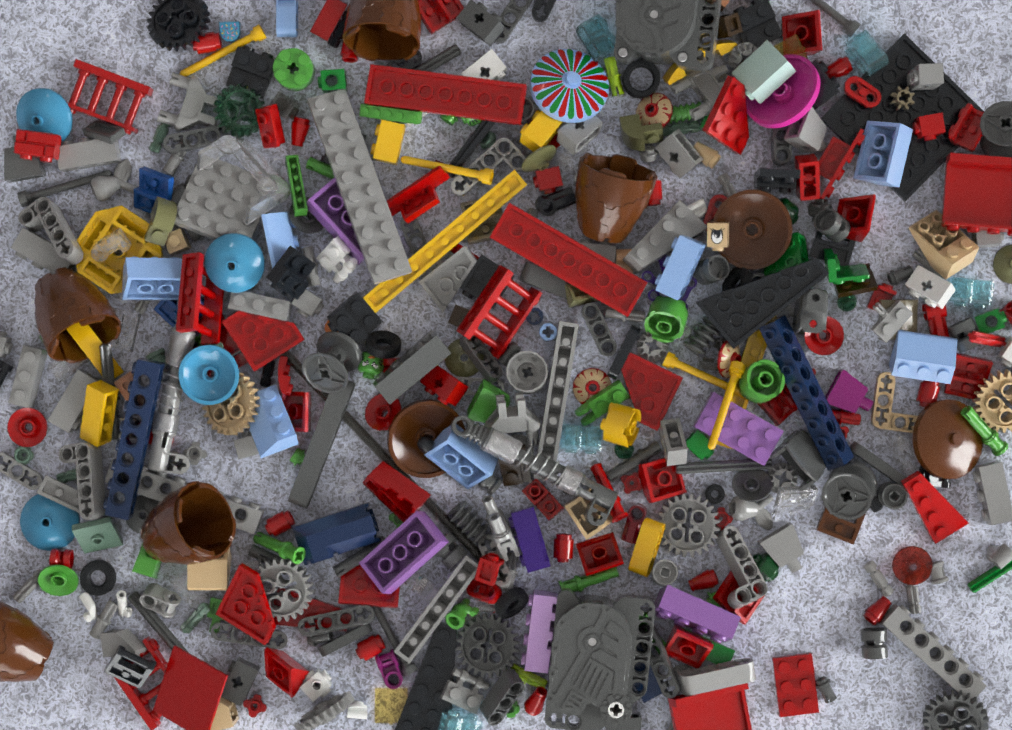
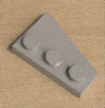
M465 245L419 281L420 285L442 312L445 311L476 264L477 259Z

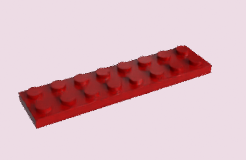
M370 64L364 103L366 105L521 125L527 85Z
M511 203L508 204L489 237L626 317L630 315L648 283Z

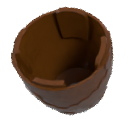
M351 0L343 31L345 45L356 56L369 61L408 60L412 58L420 48L422 22L418 0Z
M587 152L584 156L580 157L576 176L575 198L578 224L584 236L600 242L608 239L609 243H622L633 230V227L648 205L657 181L655 171L637 164L634 158L619 154L603 156L592 155Z
M66 267L56 269L53 275L47 273L35 284V319L37 329L50 358L56 361L75 363L86 360L88 357L66 330L67 328L78 322L81 326L89 325L103 344H109L112 340L118 338L121 332V321L108 302L109 300L89 279Z
M194 481L171 492L152 509L141 527V539H143V547L146 552L157 561L185 565L204 563L218 559L228 551L235 538L236 520L233 517L229 504L217 488L208 483Z
M0 601V682L36 681L41 675L44 663L48 660L54 644L52 637L28 615Z

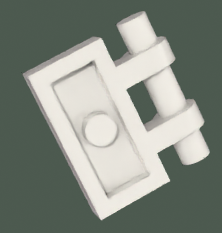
M338 236L316 258L328 273L332 270L335 272L333 280L336 283L344 281L348 277V273H351L357 264V259L348 256L351 250Z

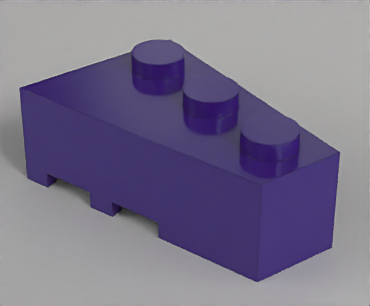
M534 506L511 512L512 517L508 519L511 529L515 528L517 536H514L517 548L520 547L522 555L519 556L522 567L526 566L528 573L551 567Z

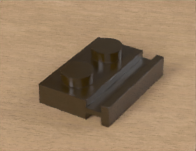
M870 263L866 264L870 275L869 279H865L863 282H853L851 280L845 281L843 284H833L838 298L877 290V283L870 269Z
M523 444L521 449L527 452L526 445ZM498 458L504 486L519 485L524 482L532 483L531 472L529 470L524 472L523 470L524 463L515 467L514 462L510 465Z

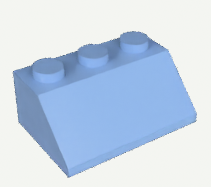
M867 121L864 131L866 137L861 144L853 178L877 185L899 188L913 129L901 123Z
M289 212L261 215L272 269L290 245L296 250L300 246L298 236L294 235L293 232L295 226L290 221Z
M680 235L679 238L675 237L671 245L673 249L671 256L667 255L663 263V267H665L663 274H659L655 281V285H657L655 291L675 300L683 298L707 243L685 235Z
M126 257L123 266L122 300H178L182 258Z
M898 330L889 361L891 375L951 384L956 367L957 338Z
M276 384L257 391L255 396L260 397V399L256 400V404H259L260 407L255 408V411L258 415L252 416L255 422L248 423L260 458L298 445L295 430Z
M456 424V428L458 431H464L460 426ZM450 425L434 440V445L424 455L466 489H469L492 476L498 458L481 450L477 445L478 442L474 444L473 440L468 441V437L464 439L453 433Z

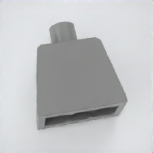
M811 107L802 118L789 125L784 140L803 153L823 152L827 147V143L823 140L827 127L814 108Z
M792 523L785 524L757 541L780 568L787 564L792 573L802 568L797 558L803 555L804 551Z

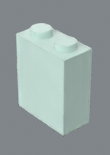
M766 40L732 74L745 85V94L751 101L756 99L761 104L790 78L796 70Z

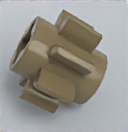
M898 86L896 88L897 93L892 92L890 94L893 97L890 105L894 104L896 111L901 107L906 111L909 109L908 104L913 105L915 103L912 100V96L915 93H910L908 86L904 90ZM900 96H901V97H904V96H905L906 100H904V101L901 100V101H900V100H899V97H900Z

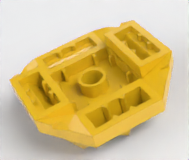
M120 205L96 211L77 239L84 255L82 261L76 264V268L79 274L108 293L117 294L122 293L123 266L126 257L162 258L163 253L160 245L144 240L149 223ZM120 245L124 249L123 254L117 256L115 252L110 254L112 249Z

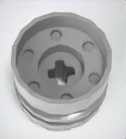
M521 351L513 355L509 360L506 368L507 379L517 392L534 394L540 391L546 384L548 367L544 358L538 353ZM530 368L533 376L524 378L523 370Z

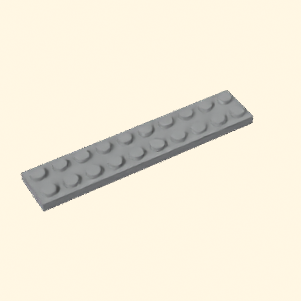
M337 90L307 99L373 285L410 274L412 269L346 90Z

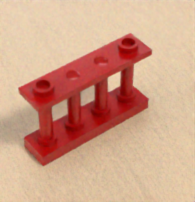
M76 59L73 66L78 69L79 76L69 103L67 102L71 113L75 114L78 111L124 128L125 133L131 135V132L137 134L139 130L132 127L139 105L142 98H145V95L152 96L154 89ZM91 74L97 76L96 80L98 82L88 108L84 109L76 105L86 78ZM110 81L115 83L116 90L106 116L95 113L105 84H108ZM128 88L134 90L133 94L135 96L125 122L121 123L113 120L123 92Z
M201 252L183 254L176 331L180 333L200 332L201 345L220 343L224 290L218 288L208 277L203 266L204 254ZM202 275L206 277V286L202 285ZM201 294L205 296L204 305L200 304ZM199 312L203 314L202 324L198 323Z
M499 265L456 330L469 340L472 336H475L490 346V353L497 359L505 353L508 344L532 308L538 304L543 294L533 287L527 291L511 279L514 273L502 265ZM505 286H508L523 297L518 307L500 296ZM495 302L513 314L507 324L489 313ZM483 319L502 330L496 340L478 329Z
M148 636L142 640L147 651L140 653V657L150 652L156 661V666L149 676L159 669H162L165 674L168 663L158 650L160 648L158 642ZM115 678L149 729L154 730L161 724L160 719L162 715L153 711L148 703H150L149 700L158 695L161 683L146 694H141L137 687Z

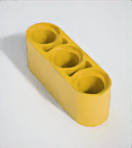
M648 517L644 519L629 563V571L644 577L650 575L665 531V524Z

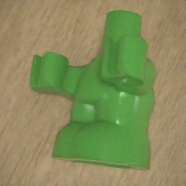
M464 598L461 603L453 606L445 617L447 624L455 630L463 627L467 614L473 617L479 612L477 607L472 608L469 605L470 600L468 598Z

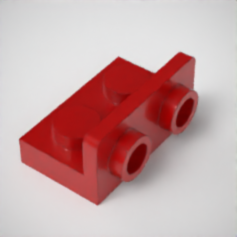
M270 104L255 109L263 148H276L280 144L285 143L278 105Z

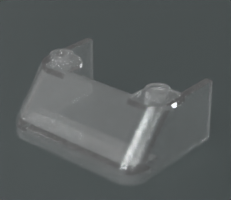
M225 135L198 152V171H201L226 154H233L258 181L257 191L262 197L247 206L245 219L247 225L286 200L290 195L291 188L288 182L256 147L245 138Z

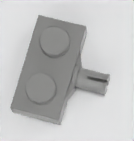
M896 300L887 309L879 302L875 303L876 306L873 305V309L880 316L871 330L885 343L893 337L913 314L900 300Z

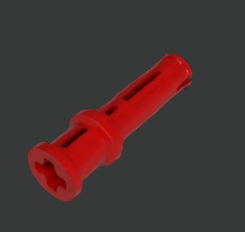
M602 463L590 467L596 482L613 490L602 467ZM617 496L610 511L612 523L628 516V513L624 511L620 503L621 498Z

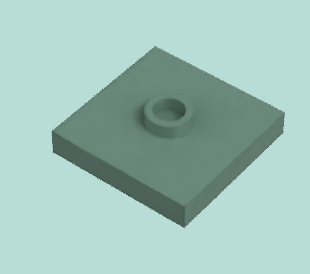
M111 517L72 525V532L85 554L123 545V539Z

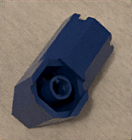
M366 502L292 527L297 545L303 547L306 551L303 560L304 566L310 562L313 564L334 557L333 554L336 553L339 555L380 541L381 536H376L379 527L373 509L368 510L367 508L370 506V503Z

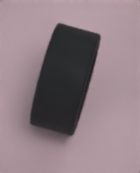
M643 59L633 61L623 73V88L634 98L643 99L650 96L656 91L660 83L658 68L652 62ZM636 68H646L649 70L653 77L652 85L643 91L633 88L629 80L633 70Z

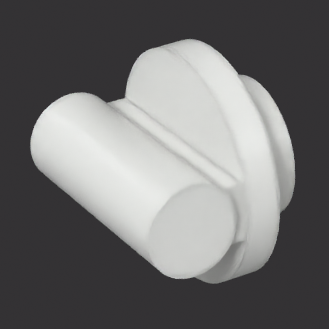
M703 198L687 205L698 218H702L707 212L706 203Z
M361 701L352 702L348 706L347 718L367 719V706Z

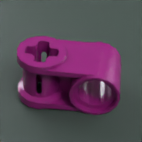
M390 649V652L383 655H376L375 660L386 686L390 689L400 687L404 677L394 649ZM396 674L399 677V682L396 684L391 683L389 675Z

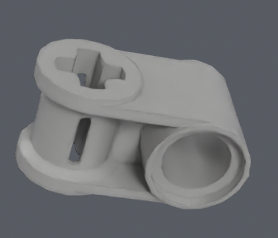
M151 583L147 586L139 601L144 608L150 609L163 617L171 618L175 615L176 606L180 603L181 598L176 592L165 589L156 583Z

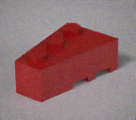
M384 461L367 475L363 481V484L403 523L413 513L419 511L431 496L430 493Z

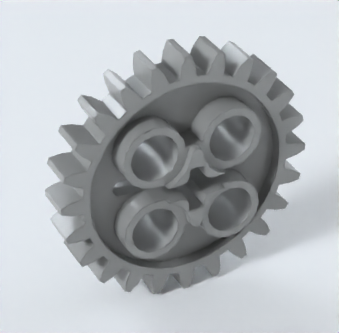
M683 493L682 499L677 495L675 496V502L671 499L668 500L670 506H662L665 512L660 511L658 513L662 519H657L656 521L666 525L662 537L666 540L663 542V545L669 543L668 551L675 548V555H678L680 551L683 552V557H686L688 552H690L691 557H694L695 551L702 555V548L705 551H709L707 544L714 546L715 543L712 538L718 539L719 537L715 533V531L721 530L720 527L716 526V524L721 522V520L715 519L718 512L711 511L714 505L707 506L708 499L704 502L701 501L702 495H699L697 499H694V493H691L689 498H687L686 493ZM692 508L690 524L693 527L689 529L688 542H685L687 526L684 523L688 521V509ZM676 509L684 511L685 517L683 519L675 516ZM695 512H702L705 516L704 521H697L694 517ZM673 529H680L683 534L682 537L675 538L672 534ZM694 531L700 532L702 540L695 541L692 533Z
M275 557L273 564L270 560H267L265 565L261 564L259 570L255 571L260 575L266 595L275 592L278 588L282 589L294 581L297 582L296 585L287 587L285 591L281 590L273 596L267 597L273 618L277 616V620L280 622L282 617H284L285 621L288 622L290 615L293 619H296L297 613L302 615L304 613L303 609L309 607L307 602H311L313 599L309 595L314 592L309 587L314 583L307 581L311 575H304L306 568L300 570V564L293 565L291 560L286 563V559L283 558L279 562L277 557ZM287 573L290 580H284L281 574ZM264 581H269L272 584V588H267ZM290 591H296L299 598L292 597ZM273 599L280 600L281 606L275 605Z
M348 691L338 694L328 701H322L312 707L313 710L304 714L295 723L294 727L296 730H313L319 725H324L335 719L336 715L346 710L355 699L351 692Z

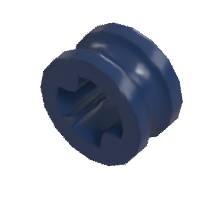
M532 308L530 312L538 311L540 320L532 322L529 314L526 320L531 325H538L543 321V312L539 308Z

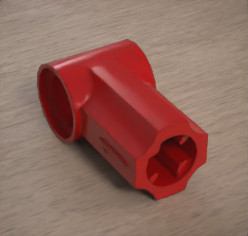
M923 304L922 311L925 312L923 316L925 321L928 322L930 334L949 337L945 318L947 317L946 305L941 309L937 306L932 308L927 304Z

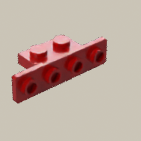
M860 129L851 146L834 136L832 137L819 160L820 175L830 180L820 199L830 198L835 189L832 187L834 181H840L845 172L842 169L846 162L850 164L855 155L853 152L856 144L860 146L866 137L863 134V129Z
M437 166L388 199L387 204L391 215L394 216L401 211L404 221L410 223L440 203L435 188L450 178L449 174L441 166Z

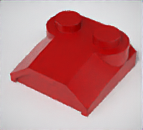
M665 457L639 465L638 474L642 490L649 503L687 493L682 474L676 473V465L667 466Z

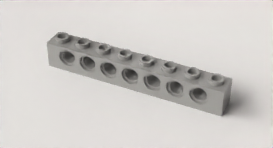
M564 321L558 322L537 453L541 451V455L547 458L550 456V459L557 462L579 324ZM538 475L533 476V478L542 480V477Z
M113 460L107 472L105 483H108L109 479L113 477L114 471L111 470ZM144 465L138 494L161 501L168 494L188 483H186V479L175 476L174 479L167 477L168 473L150 471ZM122 472V473H121V478H122V480L125 481V482H128V479L126 478L125 473ZM146 476L151 477L153 481L150 487L144 483ZM164 483L170 484V493L163 491ZM223 496L236 520V528L252 534L257 533L265 511L260 509L261 505L250 502L248 505L242 503V499L239 497L231 496L228 498ZM238 509L245 510V519H240L237 516Z

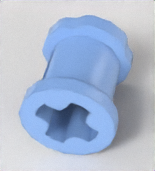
M546 323L539 329V335L543 340L551 341L557 335V329L553 324ZM547 326L550 327V330L554 331L550 338H546V334L542 333L543 330H546Z

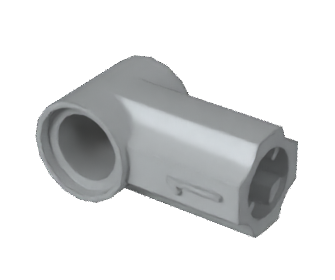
M1005 543L1001 546L990 545L986 549L987 559L993 562L1000 570L1012 561V550Z

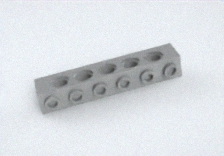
M467 555L463 558L394 650L398 656L409 664L475 577L478 567L477 562Z
M893 604L886 612L881 624L957 693L961 690L963 696L970 693V699L977 697L986 687L982 682L984 678L976 671L972 673L967 669L969 664L962 658L957 660L953 656L955 652L946 644L942 646L938 642L940 638L932 631L926 632L923 629L925 625L917 618L913 620L909 616L911 612L903 605L899 607ZM903 621H908V627L905 630H901L900 624ZM918 634H922V641L915 643V637ZM937 647V654L930 656V650ZM951 660V668L945 670V663ZM962 674H966V680L960 683L959 677Z

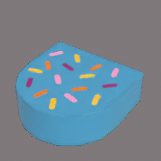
M239 21L219 22L220 35L226 42L233 43L239 39L241 33Z

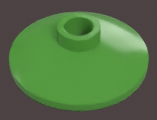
M47 566L41 570L38 576L39 586L50 595L66 596L73 593L78 587L79 579L77 574L67 566Z

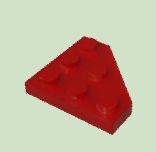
M727 76L702 130L739 155L742 154L749 139L745 85L736 78Z
M237 311L222 321L254 372L305 340L293 322Z
M630 352L621 372L635 409L641 411V422L639 423L658 431L660 421L664 419L683 377Z
M243 563L240 564L219 605L216 615L263 645H266L276 628L259 573Z

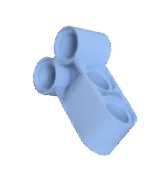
M276 0L277 37H298V31H296L298 29V0Z

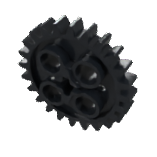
M158 0L159 5L152 6L155 11L148 13L151 18L147 19L149 35L156 44H159L162 49L166 47L168 51L173 47L178 52L180 46L183 50H186L187 44L193 47V41L200 42L199 35L205 36L203 30H209L206 23L211 22L208 17L211 14L203 0Z

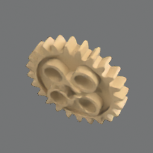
M1008 369L1005 370L1004 374L998 370L996 377L990 373V380L983 378L984 386L981 384L977 385L981 390L974 391L978 398L972 399L977 404L973 409L989 428L997 432L1000 429L1003 433L1008 428L1012 432V410L994 393V390L997 389L1012 405V373ZM1010 384L1009 389L1003 391L1004 387ZM992 398H995V401L992 404L988 405L989 401ZM1007 411V415L1001 418L1002 413Z
M239 373L238 386L228 399L219 404L202 407V410H207L204 417L209 418L207 424L212 425V430H217V433L224 435H238V432L244 433V428H250L248 422H255L252 416L258 415L255 408L260 407L259 404H256V400L260 399V397L255 396L258 389L252 388L255 383L249 381V376Z

